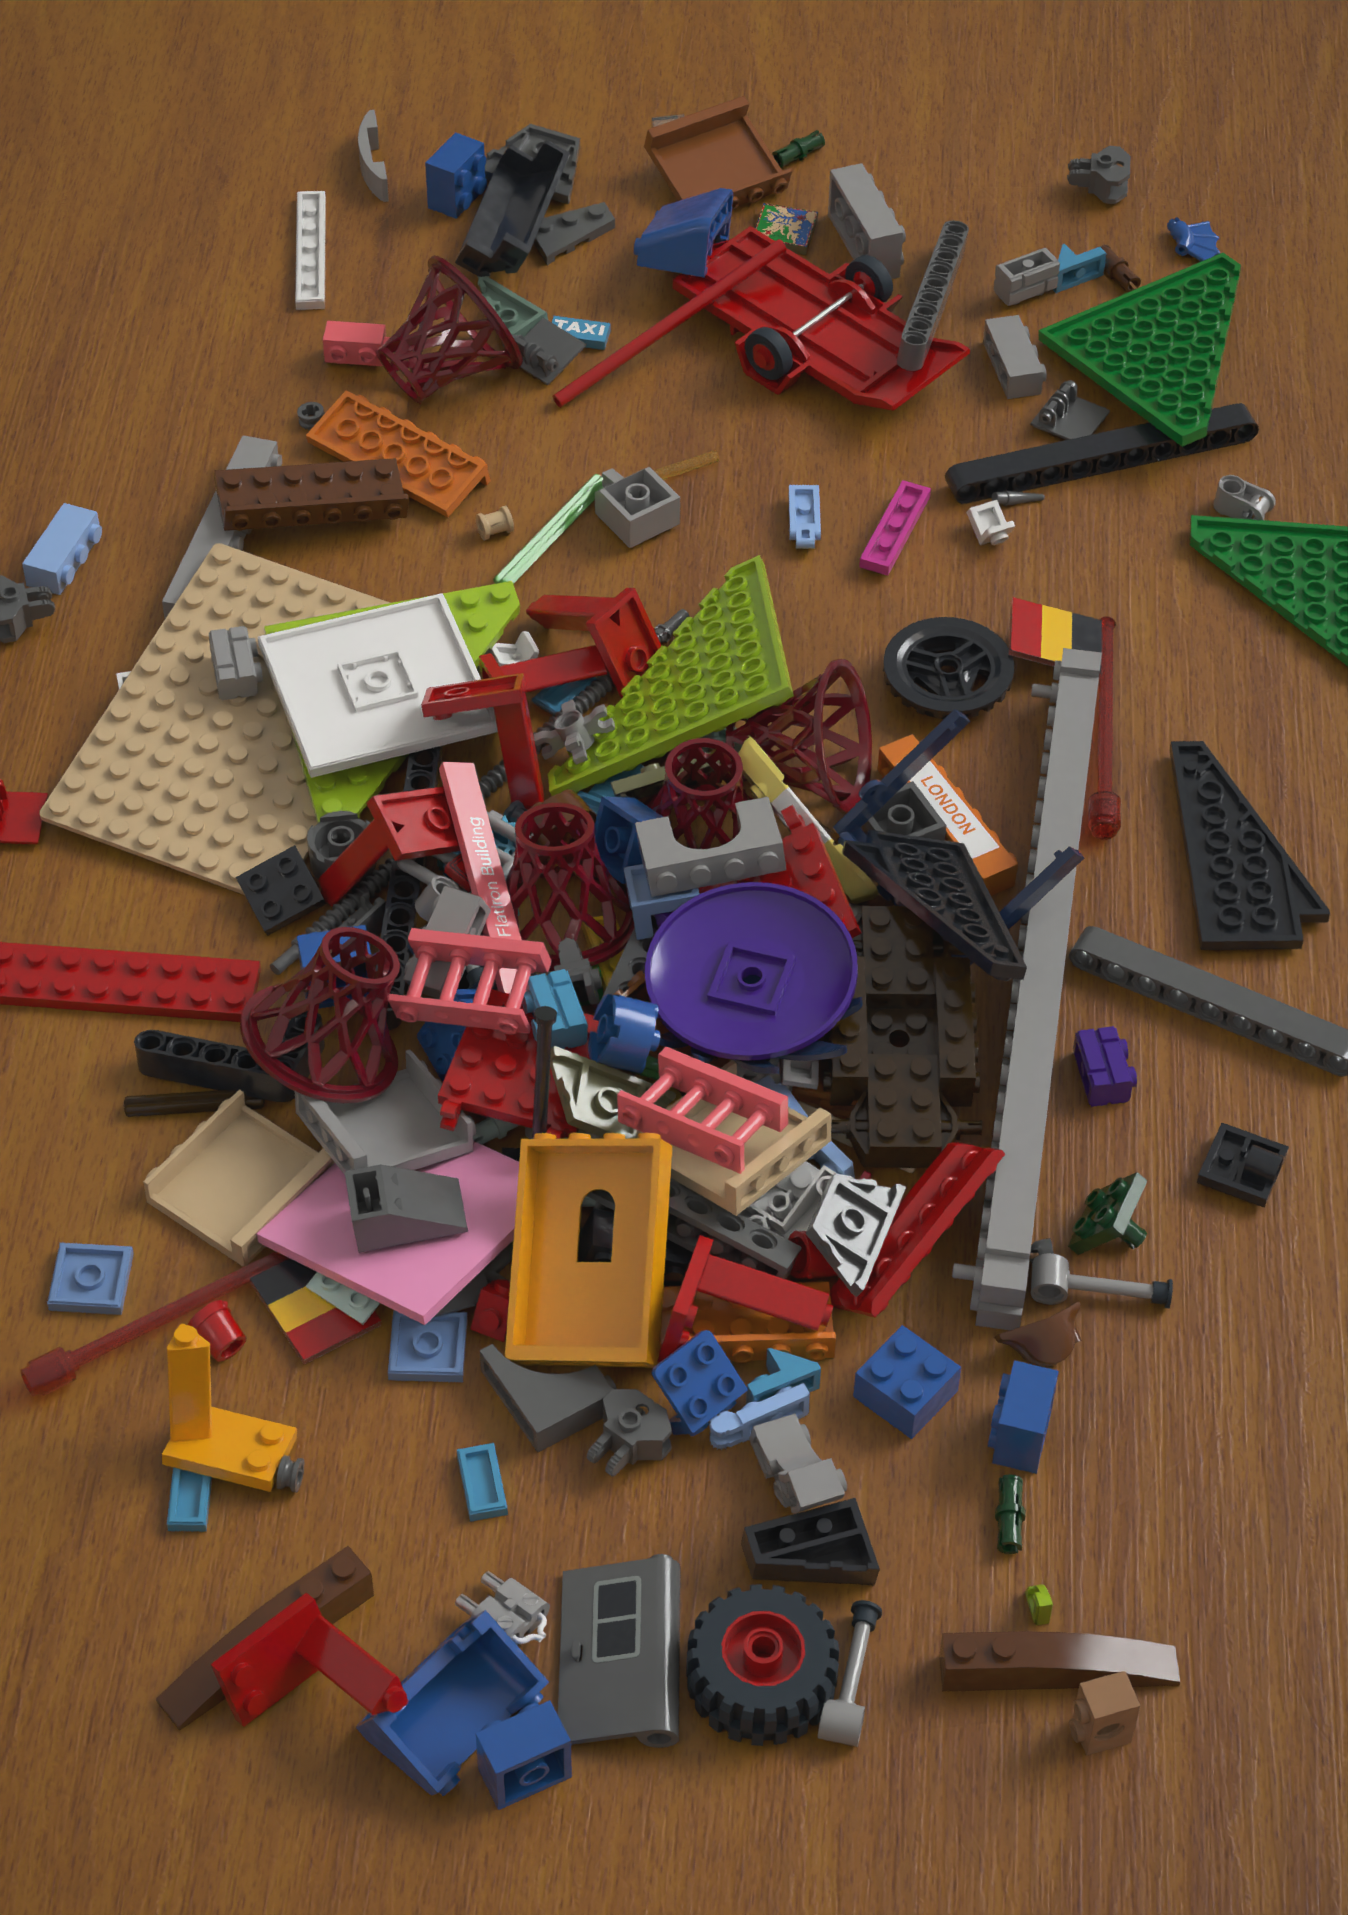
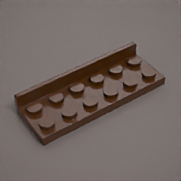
M396 458L214 470V481L224 531L407 518L409 497L408 494H404Z

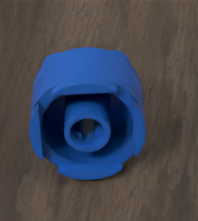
M606 994L600 1001L593 1020L599 1021L597 1032L590 1031L588 1043L590 1060L609 1067L641 1074L644 1071L649 1051L655 1052L660 1042V1031L655 1030L659 1010L658 1005L621 995Z

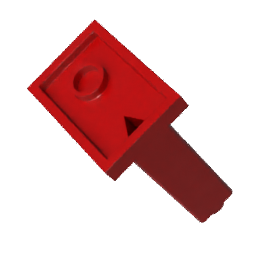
M625 588L616 597L543 595L536 602H532L526 609V614L545 629L589 631L621 699L623 698L621 694L623 688L635 675L642 676L649 668L648 660L662 646L635 588Z
M596 645L499 666L491 653L479 656L481 679L524 673L526 693L606 675L608 671Z
M524 673L427 688L421 707L423 717L432 716L433 720L450 718L452 713L493 707L511 803L519 800L529 810L534 804L544 802V790L525 692L526 681Z
M444 787L373 796L366 803L374 818L373 821L318 878L322 888L321 894L325 901L332 907L334 904H337L388 850H390L395 861L460 851Z
M699 1235L670 1317L657 1362L663 1361L688 1341L691 1332L684 1329L685 1327L692 1328L698 1310V1307L693 1305L697 1292L818 1331L820 1325L827 1327L834 1305L827 1303L830 1295L828 1293L711 1255L710 1250L714 1240Z
M308 1593L303 1594L210 1664L235 1720L243 1727L317 1671H320L372 1715L386 1711L395 1713L408 1704L407 1694L402 1687L399 1677L321 1615L315 1599Z

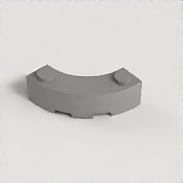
M796 1413L753 1426L749 1437L750 1443L766 1479L774 1477V1493L784 1507L790 1506L792 1513H799L843 1498L845 1491H847V1482L842 1470L835 1468L832 1458L822 1461L811 1447L809 1431L805 1424L800 1425Z

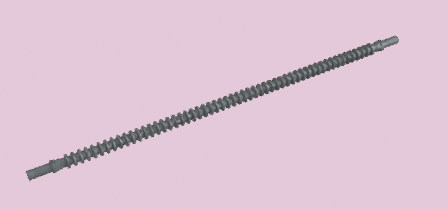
M680 609L667 622L658 624L654 628L661 644L668 642L671 639L672 633L687 617H690L686 610ZM608 671L606 675L598 676L597 680L591 682V686H586L585 691H580L579 696L573 698L576 710L582 715L589 708L593 707L595 703L599 702L601 697H605L607 692H611L612 687H616ZM562 708L561 712L555 713V717L549 718V722H545L542 727H539L536 733L555 730L554 723L563 714ZM542 743L538 746L535 744L537 755L549 743ZM503 759L499 765L493 767V770L487 772V776H482L481 781H478L483 800L484 798H489L491 793L496 792L497 787H502L503 782H507ZM393 856L392 859H386L385 864H380L379 870H373L372 876L368 875L365 881H360L359 887H354L352 893L346 894V899L342 898L339 904L333 905L332 910H327L326 916H320L319 922L314 921L312 927H307L305 930L306 934L322 932L324 929L329 931L339 927L342 921H346L349 915L351 916L355 913V909L358 910L361 907L360 897L365 892L369 893L370 898L375 897V892H381L382 887H386L388 881H390ZM297 937L292 941V946L270 964L271 970L276 975H280L299 958Z

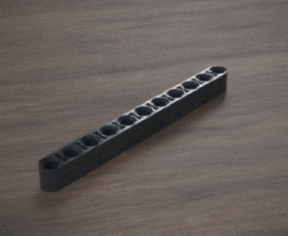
M1242 403L1213 408L1207 435L1183 447L1148 422L958 463L947 470L945 481L956 501L961 504L990 499L994 492H1022L1246 443L1258 434L1259 426L1247 407Z
M443 745L409 754L403 792L438 786ZM427 856L419 857L414 862L426 867ZM394 858L381 939L395 951L400 963L399 973L389 994L406 996L408 984L404 980V971L408 960L412 958V953L407 947L409 944L407 939L411 928L417 927L418 912L415 909V902L422 893L423 882L401 870ZM388 1002L387 1007L390 1008H387V1025L389 1030H393L402 1023V1020L396 1017Z

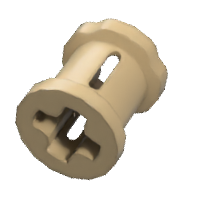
M502 506L499 511L486 515L482 513L476 514V526L483 540L489 539L490 535L503 531L507 533L514 532L512 515L507 506Z

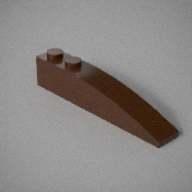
M349 1546L285 1588L213 1645L156 1698L158 1705L179 1731L226 1699L210 1664L303 1594L308 1593L315 1599L321 1615L332 1624L374 1596L372 1573Z
M1066 1632L942 1633L939 1653L942 1692L1079 1688L1080 1683L1121 1671H1126L1132 1687L1180 1685L1176 1646L1136 1639Z

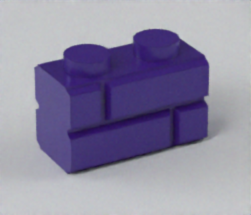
M1114 1026L1098 1028L1096 1031L1094 1029L1080 1030L1075 1033L1073 1053L1089 1105L1094 1107L1107 1105L1109 1102L1111 1104L1128 1102L1131 1098L1132 1087L1137 1086V1075L1133 1066L1128 1067L1126 1061L1128 1059L1126 1040L1119 1039L1117 1029Z

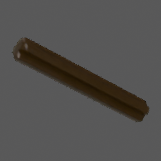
M218 1090L127 1096L124 1099V1112L128 1117L216 1112L220 1104L224 1100L230 1099L237 1091ZM244 1093L245 1105L250 1109H262L264 1107V1099L249 1097Z

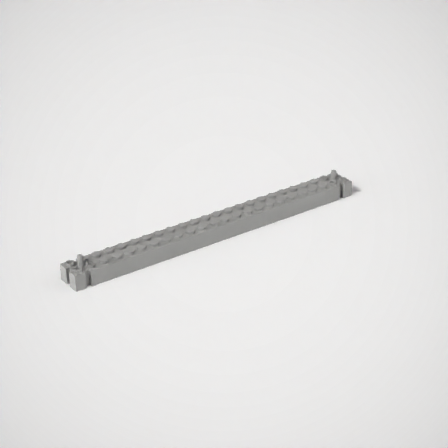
M1063 648L1062 661L1055 660L1053 679L1059 680V682H1052V686L1032 685V697L1048 698L1050 703H1056V705H1049L1047 726L1053 728L1046 729L1043 750L1050 751L1049 753L1043 752L1040 773L1046 774V777L1040 776L1037 798H1043V801H1036L1034 822L1040 823V825H1033L1031 847L1037 848V850L1030 849L1027 871L1034 873V875L1027 874L1025 887L1056 859L1054 853L1057 850L1063 852L1069 846L1076 850L1079 849L1102 656L1100 652ZM1076 867L1021 918V923L1027 924V926L1020 925L1018 950H1024V952H1019L1027 966L1024 980L1013 979L1003 1057L1007 1058H1003L991 1145V1148L1003 1150L1005 1155L997 1164L994 1173L987 1177L976 1266L954 1264L952 1273L953 1278L974 1281L970 1310L977 1311L976 1326L1013 1330L1019 1328L1021 1324Z

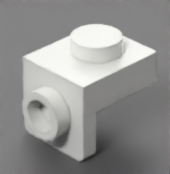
M997 500L971 507L966 512L980 545L989 542L992 545L1003 543L1009 539L1008 535L1015 528L1013 521L1006 522Z
M522 631L515 644L496 643L485 654L491 653L498 665L504 666L535 659L538 657L539 649L530 633Z

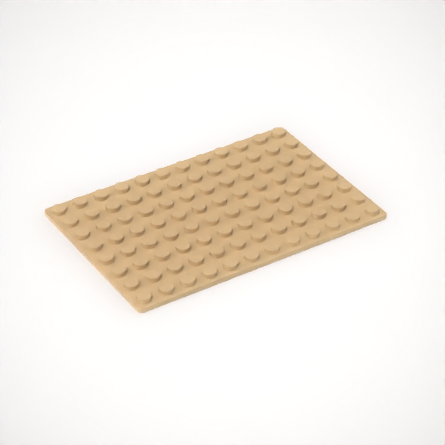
M221 543L213 545L40 810L41 820L243 895L245 894L236 879L242 873L294 845L305 861L309 854L308 831L312 825L314 827L318 823L292 730L259 648L258 636L265 635L264 626L383 605L390 602ZM245 626L249 638L256 639L258 657H253L254 663L260 662L263 681L257 682L258 693L256 696L242 698L238 696L235 699L221 700L219 699L208 633L211 630H229L233 627Z

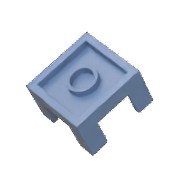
M643 864L624 867L630 909H632L637 940L653 937L651 915L675 911L682 904L700 894L699 889L695 888L651 897Z

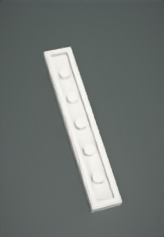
M325 191L297 192L296 310L325 309Z

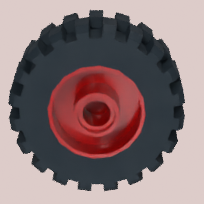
M762 1584L750 1585L748 1591L742 1592L739 1587L727 1591V1599L723 1600L721 1597H717L709 1603L708 1612H700L695 1620V1629L691 1630L689 1634L686 1662L689 1696L695 1700V1709L702 1718L709 1716V1726L718 1733H721L723 1729L729 1732L728 1738L739 1743L742 1737L752 1739L751 1745L763 1746L764 1740H773L774 1745L787 1743V1736L791 1734L795 1738H799L808 1733V1723L816 1726L820 1722L824 1703L829 1699H834L839 1667L838 1641L834 1639L835 1630L829 1620H823V1611L816 1604L812 1603L808 1606L806 1604V1597L796 1591L792 1595L784 1593L785 1587L773 1585L772 1590L762 1589Z

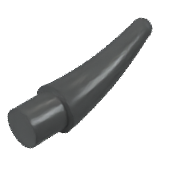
M1013 491L994 492L992 494V501L997 500L999 504L1004 506L1041 501L1045 498L1044 494Z

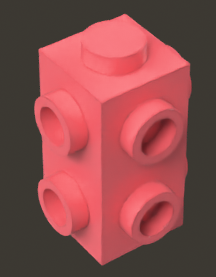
M327 321L323 336L324 361L326 363L383 366L376 350L391 337H386V327L384 324Z

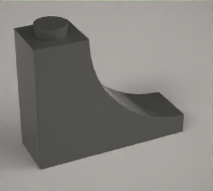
M493 1344L480 1350L481 1372L537 1452L603 1419V1399L612 1389H617L612 1378L609 1375L603 1376L596 1364L577 1372L547 1374L528 1370L511 1362Z

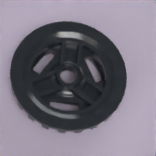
M935 617L912 623L900 630L891 639L884 654L883 672L885 683L890 685L892 695L894 697H901L902 704L907 708L912 706L916 709L917 713L938 719H945L955 709L965 714L966 717L970 716L972 718L978 716L980 710L988 712L994 708L995 702L1001 703L1005 699L1006 692L1010 691L1012 686L1014 660L1012 655H1008L1009 648L1007 644L989 628L966 619ZM943 666H952L956 669V671L952 673H947L942 671L940 668ZM978 674L986 676V683L978 690L972 691Z

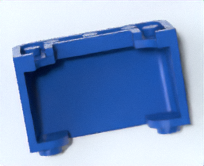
M719 188L662 206L659 211H656L654 219L643 232L641 238H636L634 255L638 256L637 266L705 277L708 269L706 267L707 255L711 256L713 240H715V243L729 240L733 190Z
M484 1610L461 1624L401 1681L402 1687L407 1694L408 1704L395 1713L389 1711L376 1715L368 1713L355 1728L369 1743L432 1796L439 1792L444 1796L461 1780L457 1776L461 1769L460 1765L477 1749L475 1733L481 1731L489 1722L494 1720L504 1721L521 1708L523 1709L530 1704H538L544 1697L540 1691L549 1681L492 1616Z

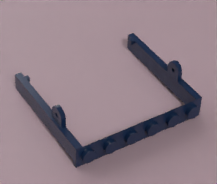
M954 709L881 781L872 780L861 788L858 794L861 800L833 826L840 836L838 839L839 844L843 846L845 840L866 843L867 834L861 827L970 722L965 714ZM1070 846L1063 852L1057 850L1054 853L1056 859L999 912L1008 930L1085 859L1078 850ZM878 884L876 886L878 893L888 902L892 901L895 906H900L894 902L892 894ZM952 955V957H967L965 955Z

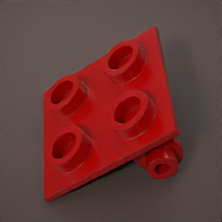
M0 779V843H39L43 820L40 818V810L48 799V793L6 791L4 782Z

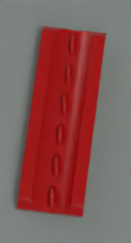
M960 1142L948 1143L900 1202L864 1291L856 1297L839 1278L830 1290L831 1305H834V1308L874 1318L885 1310L891 1297L900 1286L909 1280L911 1272L919 1262L931 1252L934 1243L944 1231L952 1226L954 1218L961 1209L974 1198L977 1189L985 1179L994 1173L997 1164L1005 1155L1003 1150L988 1147L981 1148Z

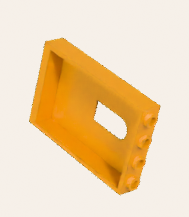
M536 1133L534 1134V1139H521L505 1357L517 1365L593 1366L596 1364L597 1367L654 1368L659 1364L657 1360L660 1351L673 1147L662 1140L661 1135L656 1133H639L638 1138L625 1139L626 1135L605 1133L603 1134V1139H591L589 1134L570 1133L568 1139H556V1135ZM605 1190L611 1194L615 1202L611 1262H578L582 1202L590 1192Z

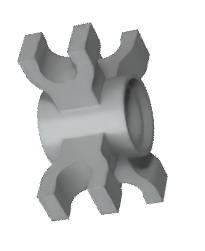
M573 699L561 704L563 714L556 719L554 723L555 730L540 731L534 734L536 746L542 743L550 744L542 748L544 759L546 760L554 756L559 749L566 747L567 751L572 753L573 761L576 765L588 760L586 750L594 742L593 734L608 733L615 730V723L612 718L606 721L599 720L607 716V708L604 704L594 708L585 717L576 710V704Z

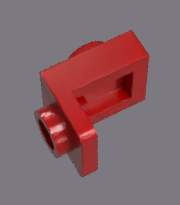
M493 1280L480 1290L470 1330L502 1342L506 1341L510 1293L509 1280Z

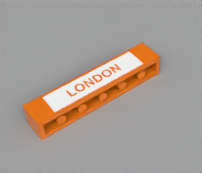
M913 734L879 748L877 770L883 778L919 744V741ZM931 759L907 783L914 781L947 825L945 841L965 844L991 896L1015 886L1018 870L1016 857L1004 848L996 832L987 827L979 811L970 806L962 790L959 787H955L948 779L944 768L940 765L938 766Z

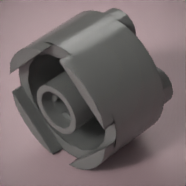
M335 811L320 817V822L314 827L312 825L307 834L310 867L313 875L318 879L370 822L368 820L364 822L358 818V814L350 811ZM376 864L365 874V876L360 881H365V878L368 875L372 876L373 870H375Z

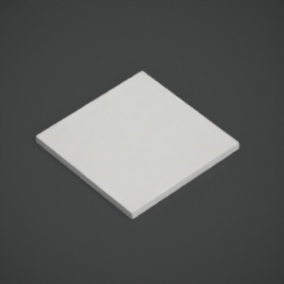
M443 593L258 636L259 648L311 778L498 732L493 707L452 713V717L443 720H433L432 716L423 717L421 704L427 688L481 680Z

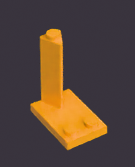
M180 1324L167 1346L170 1440L162 1453V1465L271 1492L277 1480L281 1459L284 1455H289L297 1439V1428L211 1407L210 1343L201 1337L194 1327Z

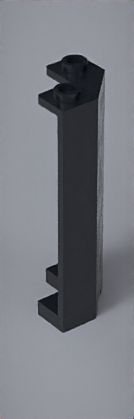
M548 140L544 141L534 158L509 145L497 163L455 263L478 277L490 276L491 272L505 271L506 274L517 273L531 250L570 153Z

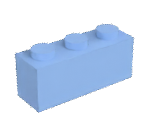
M63 503L22 563L26 586H48L52 593L61 595L67 584H71L79 566L86 562L88 553L93 545L100 541L102 527L99 525L98 513L96 511Z

